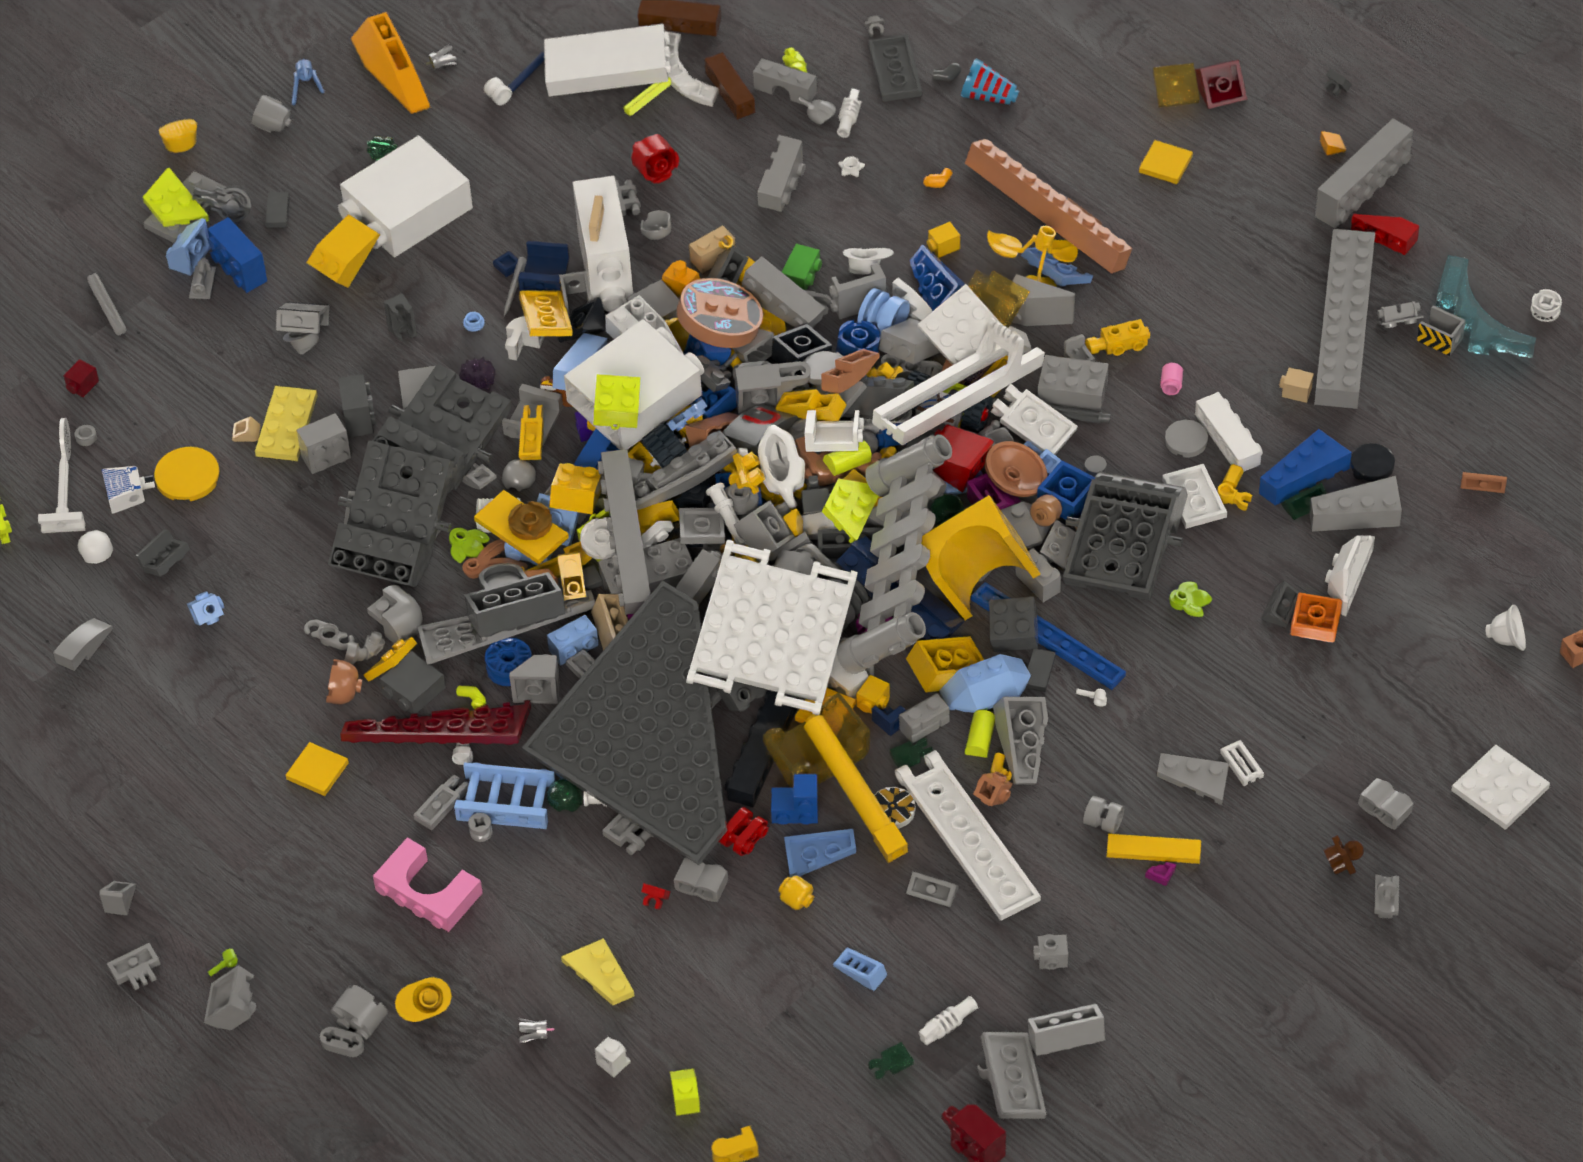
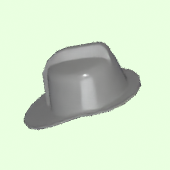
M324 314L320 315V325L324 321ZM289 331L284 335L283 340L290 342L299 354H304L318 343L319 336L317 333Z

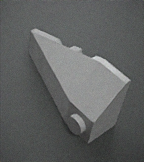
M1003 697L993 705L996 729L1009 770L1012 773L1013 784L1035 785L1041 761V747L1045 739L1043 737L1044 730L1048 722L1045 697Z

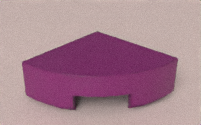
M1166 862L1162 865L1152 866L1146 871L1145 878L1167 886L1176 870L1177 864Z

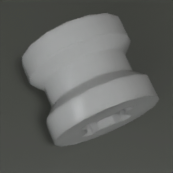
M476 813L470 817L468 825L471 838L477 842H484L491 838L493 830L490 817L485 813Z

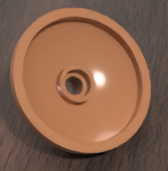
M1012 441L997 443L986 455L985 469L989 478L999 489L1010 495L1018 497L1036 495L1037 488L1047 478V469L1043 460L1035 451L1021 443Z

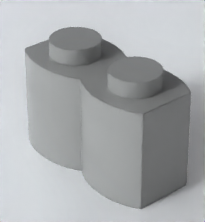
M1376 778L1360 794L1358 805L1364 811L1377 817L1384 825L1394 830L1412 813L1414 804L1408 795L1395 791L1389 782Z
M684 858L674 878L675 889L688 895L698 896L707 901L718 902L728 882V873L721 865L704 864L703 861L700 865H697L690 859Z

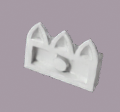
M657 521L641 536L643 548L656 545L658 542L665 540L669 536L668 533L674 528L671 521Z

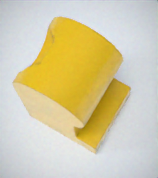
M750 1126L741 1128V1135L729 1139L719 1138L712 1144V1158L714 1162H742L759 1156L758 1145Z

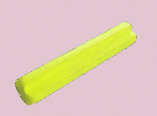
M668 77L667 82L653 83L626 104L624 112L632 116L669 87L671 79Z

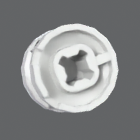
M1549 289L1539 290V293H1535L1532 297V315L1544 322L1557 319L1560 315L1562 304L1560 295Z

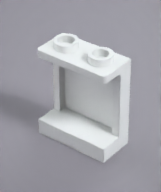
M807 410L805 425L806 452L858 451L859 442H863L864 418H860V411L855 410L854 421H817L816 410Z

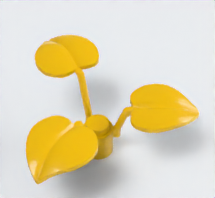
M1049 226L1040 227L1038 234L1033 235L1032 239L1023 247L1021 242L1013 236L993 233L989 230L987 233L990 247L997 254L1008 258H1015L1018 253H1023L1035 242V247L1042 251L1037 276L1028 275L1026 278L1054 287L1057 286L1051 278L1041 277L1046 252L1062 262H1073L1078 255V248L1068 240H1054L1056 232Z

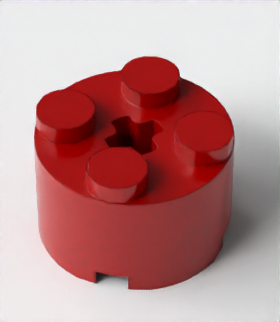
M660 134L637 141L632 147V164L647 181L649 180L652 183H661L669 179L673 175L671 173L673 169H677L679 165L678 153Z

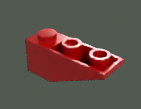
M1353 214L1351 230L1374 232V242L1406 255L1418 240L1419 225L1402 217Z

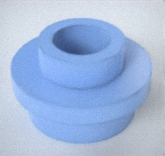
M470 312L465 316L463 324L466 330L475 332L481 330L485 322L481 314Z

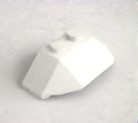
M1356 536L1344 544L1340 553H1336L1333 558V570L1329 569L1325 579V582L1328 583L1327 592L1331 598L1342 600L1341 614L1344 616L1348 613L1373 552L1374 536Z

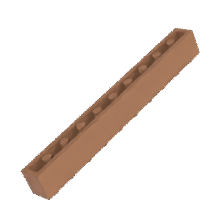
M983 139L971 144L965 161L967 166L1046 225L1053 228L1058 234L1110 273L1125 269L1132 248L1123 239L1118 238L1108 228L1100 225L1093 217L1084 213L1080 207L1068 201L1064 195L1057 193L1049 184L1044 183L1034 173L1022 167L1021 163L1014 161L1006 152L994 146L991 141Z

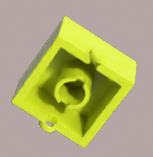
M597 374L593 425L611 426L613 430H617L620 427L637 428L641 377Z

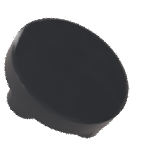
M1375 443L1364 444L1356 448L1352 453L1351 468L1353 476L1358 480L1378 481L1388 478L1394 470V455L1383 445Z

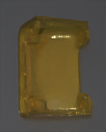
M839 692L833 696L826 697L823 700L820 715H823L855 764L869 752L870 730ZM805 722L786 733L781 728H771L763 735V742L789 788H794V774H817V785L834 776L804 729Z

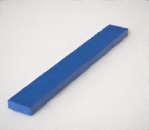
M986 582L971 595V600L989 611V600L1011 599ZM1037 615L1038 643L1051 652H1056V655L1111 690L1126 676V671Z

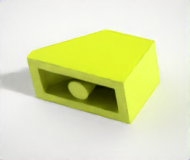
M694 1069L670 1072L676 1116L700 1112Z

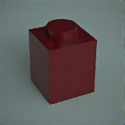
M81 359L63 375L66 389L70 393L84 397L99 382L96 367Z

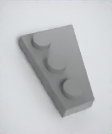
M1161 753L1157 777L1181 788H1190L1196 791L1197 795L1202 797L1204 795L1215 799V803L1222 805L1229 763Z

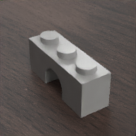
M761 59L753 71L754 89L773 94L777 86H782L789 92L790 100L800 103L797 101L799 97L811 103L817 94V76L765 59Z

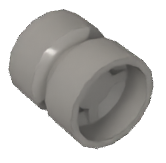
M1092 796L1087 805L1083 823L1095 828L1100 825L1103 831L1115 834L1122 822L1125 807L1114 802L1107 804L1105 799Z

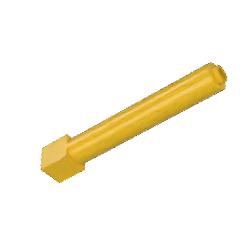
M811 715L808 717L804 725L806 733L871 832L875 844L886 861L890 863L908 853V844L895 823L891 822L823 715Z

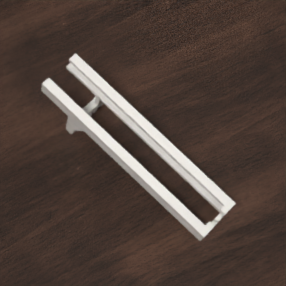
M992 317L988 321L987 331L976 353L874 409L872 423L882 431L887 428L886 434L891 435L893 433L892 438L903 446L1043 366L1045 352L1036 347L1022 355L1024 347L1022 336L1015 331L1012 332V330L1003 326L1002 323L997 322ZM1008 355L1007 364L898 426L890 422L892 419Z

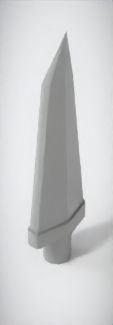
M519 257L504 307V316L510 309L519 285V273L525 270L527 259L524 257Z

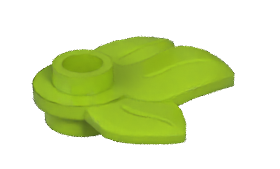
M455 528L449 534V542L452 545L451 556L460 564L467 556L477 558L484 549L483 544L489 542L490 538L486 533L477 529L467 531L464 528Z
M1188 581L1183 582L1179 585L1178 589L1173 590L1170 593L1169 600L1170 605L1174 609L1184 610L1193 617H1203L1201 607L1211 603L1212 597L1206 591L1198 589L1197 583Z

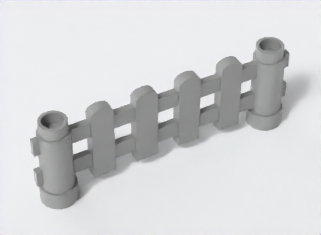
M932 434L889 458H882L866 469L867 484L876 495L882 497L878 499L876 517L884 522V528L872 536L870 552L879 557L877 565L867 569L865 588L873 593L871 601L861 605L859 624L865 627L867 632L853 635L841 641L837 648L839 663L848 673L858 674L880 660L905 650V648L913 645L925 635L926 627L923 619L917 613L911 612V608L921 602L925 593V587L916 580L917 570L925 567L930 558V550L921 544L922 535L929 532L935 524V514L927 509L928 499L937 495L941 486L940 479L932 474V470L941 466L944 461L952 456L951 445L942 435L934 436ZM910 509V515L901 520L902 512ZM905 544L904 551L895 555L896 548ZM899 580V586L890 591L891 583ZM894 616L893 619L885 622V619Z

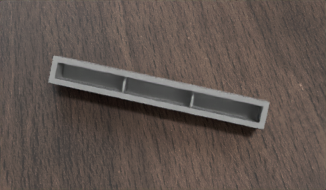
M623 449L601 452V461H597L599 474L604 476V480H600L602 493L607 495V498L603 499L605 512L609 511L610 517H606L608 531L612 530L613 536H609L610 548L615 549L616 555H612L613 567L618 568L619 574H615L617 588L621 587L622 593L618 594L620 607L624 606L625 615L635 614L651 594L628 451Z

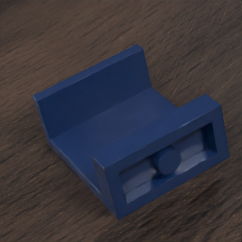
M527 241V262L524 272H520L518 277L520 291H561L559 275L566 274L569 263L568 244Z

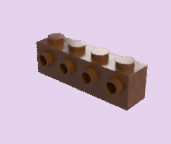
M641 0L637 13L638 27L663 24L665 31L717 36L721 22L720 5L678 0Z

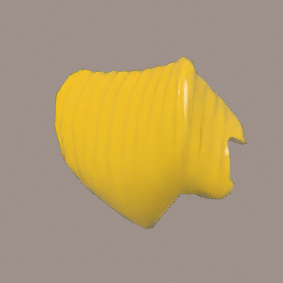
M193 119L174 121L159 128V135L166 149L174 153L185 152L191 149L196 144L197 123Z

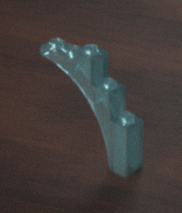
M1448 255L1437 293L1436 306L1455 309L1453 315L1466 320L1464 331L1471 332L1468 352L1489 356L1491 349L1533 358L1536 338L1505 327L1483 310L1473 296L1468 283L1467 268L1469 259Z

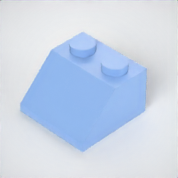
M202 218L188 225L178 235L173 246L167 250L166 258L170 269L191 276L198 261L208 253L211 247L207 240L209 235L206 219Z

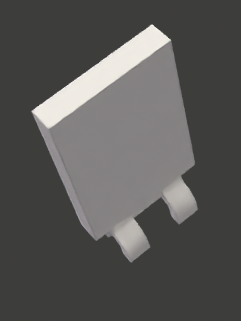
M1012 384L1006 388V394L1004 395L1006 400L1012 402L1009 407L999 399L992 405L991 413L1001 417V424L1026 442L1028 440L1041 451L1048 449L1054 455L1057 454L1078 428L1076 424L1027 389L1021 393Z

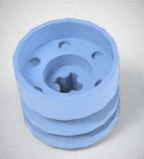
M873 288L862 302L857 323H861V320L874 324L879 329L881 337L882 330L906 321L910 311L909 301L894 295L890 298L889 293Z

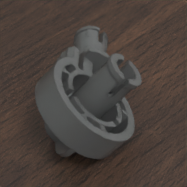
M240 186L216 187V190L213 192L195 187L192 200L209 203L212 205L211 211L218 212L223 219L229 217L232 222L245 219L252 207L250 194ZM244 211V214H243V215L237 216V217H232V216H236V213H238V215H240V214Z

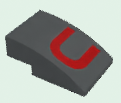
M760 404L739 415L722 433L732 442L736 449L747 448L748 453L752 452L758 457V445L766 429L771 425H776L788 432L798 417L797 415L777 411L774 407Z

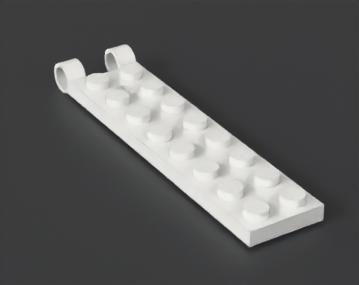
M936 750L924 755L926 765L930 770L914 777L907 765L895 769L898 782L905 786L912 795L917 805L1000 921L1041 900V895ZM935 790H939L941 793L933 794L932 792Z

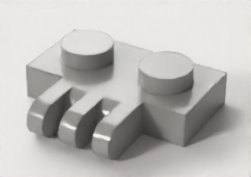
M150 943L107 963L108 969L116 983L120 985L129 980L134 990L139 989L137 980H140L143 986L148 984L145 976H148L151 982L155 981L156 977L151 969L161 965Z

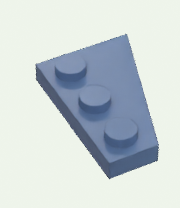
M1027 248L1021 256L1028 260L1030 265L1039 268L1042 251H1039L1037 248ZM1046 252L1041 273L1055 280L1054 282L1057 285L1066 286L1070 284L1091 283L1093 275L1089 273L1080 274L1076 271L1077 267L1072 264L1059 263V260H1056L1052 254Z
M853 829L784 837L790 877L802 876L856 853Z

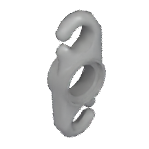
M318 619L310 620L305 624V634H310V627L317 626L318 630L311 632L312 637L319 638L325 646L347 650L349 642L343 644L340 640L348 635L345 632L339 631L336 625L325 623ZM329 631L335 633V635L331 638H325L323 636L326 632ZM353 635L348 636L349 641H355Z

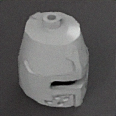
M262 95L253 113L251 124L270 133L271 131L282 132L286 126L289 127L292 120L289 119L290 110L283 106L282 102Z

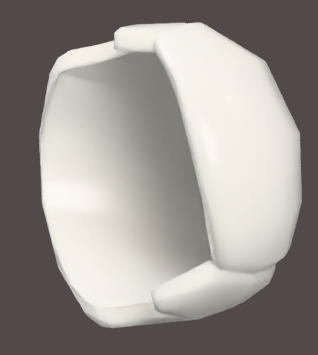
M98 530L89 531L81 536L77 545L80 554L87 563L96 564L103 562L111 556L113 551L108 535Z

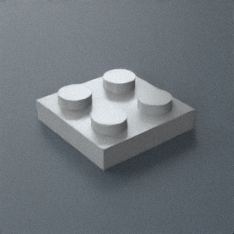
M679 508L680 544H725L724 519L714 508Z

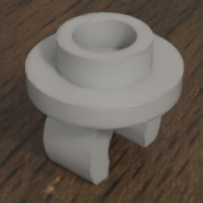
M879 16L869 17L868 21L864 23L865 27L869 28V36L873 37L874 28L879 29L880 35H883L884 27L882 24L885 23L884 19Z

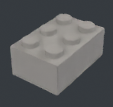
M1045 355L1038 384V398L1048 405L1101 411L1108 382L1109 364Z

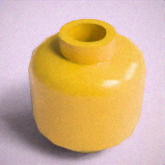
M799 876L787 877L778 890L781 901L794 910H800L803 907L808 908L814 900L812 895L813 886Z

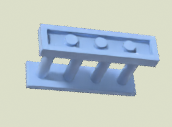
M464 762L465 779L470 781L466 799L464 801L456 800L455 802L456 820L469 821L473 814L485 813L490 817L491 824L547 829V809L542 808L546 787L555 788L556 786L554 771ZM479 781L492 782L487 803L474 802ZM501 783L515 784L510 805L497 804ZM524 785L537 786L533 807L519 806Z

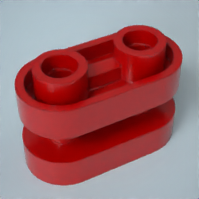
M742 807L727 823V832L719 840V843L725 847H729L734 843L733 852L740 856L748 855L754 849L755 843L760 838L763 839L768 833V821L760 816L752 820L753 812Z

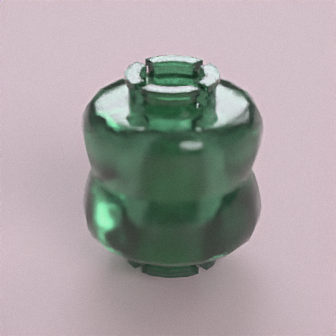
M375 135L371 141H368L367 146L370 148H367V153H370L371 159L378 161L397 149L398 144H395L392 137Z

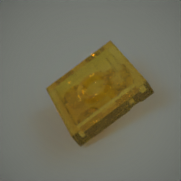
M1194 63L1153 67L1159 107L1199 103L1200 98Z

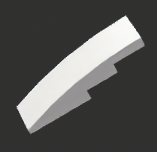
M897 278L892 282L893 295L909 301V317L922 321L933 312L929 305L901 279Z

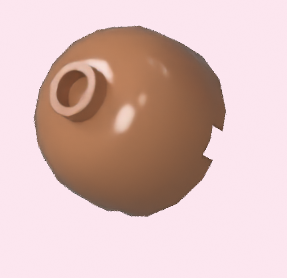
M334 659L328 685L329 695L326 698V703H349L353 700L356 692H361L363 680L358 679V671L351 663Z

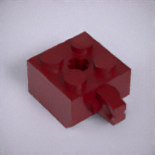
M967 1104L961 1110L950 1106L942 1113V1120L951 1130L952 1148L957 1153H962L967 1157L969 1162H999L1006 1156V1131L977 1105Z

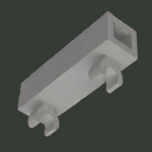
M702 549L676 586V589L697 601L698 605H700L715 583L722 557L712 550L709 553Z

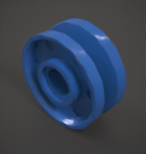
M505 638L490 644L485 652L488 677L498 685L511 686L510 672L532 657L529 646L517 638Z

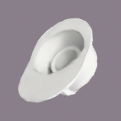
M851 248L843 251V254L849 260V271L862 275L871 274V265L880 264L881 259L890 257L894 253L893 250L887 248Z

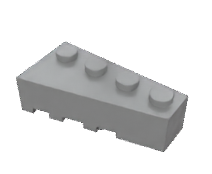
M762 256L745 271L741 287L749 291L758 300L762 308L795 328L805 324L813 328L822 320L825 307Z
M1396 476L1311 498L1309 515L1312 532L1400 526L1402 508Z

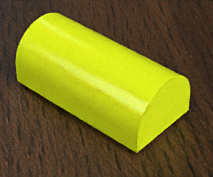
M863 440V442H859L858 451H834L824 455L823 462L831 473L836 476L871 462L872 453L869 445Z
M977 710L974 712L965 755L988 757L995 726V715L987 710Z

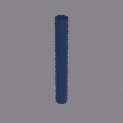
M541 52L507 86L512 93L545 61L544 52Z

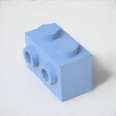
M586 615L547 634L549 651L552 655H557V662L560 665L566 663L567 659L584 649L587 652L598 646L597 629Z

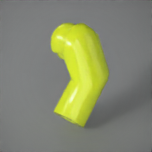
M463 685L457 687L456 693L458 696L470 697L472 699L471 706H473V709L486 704V698L477 687Z

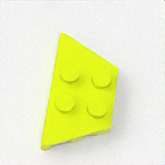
M170 168L164 171L143 196L144 203L164 227L190 224V220L202 218L206 219V222L209 221L208 214L196 200H192L193 196Z
M838 479L824 505L822 513L834 523V526L839 531L844 530L850 537L849 542L852 543L858 540L878 495L870 489L867 483Z

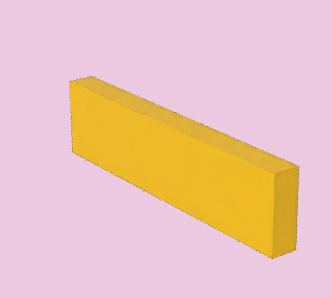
M1108 834V858L1200 864L1201 840Z

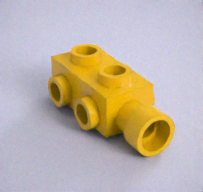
M1141 319L1101 328L1100 338L1091 337L1085 339V346L1092 355L1099 353L1100 350H1105L1107 355L1114 354L1119 356L1126 350H1142L1147 346L1150 332L1148 327L1144 326Z

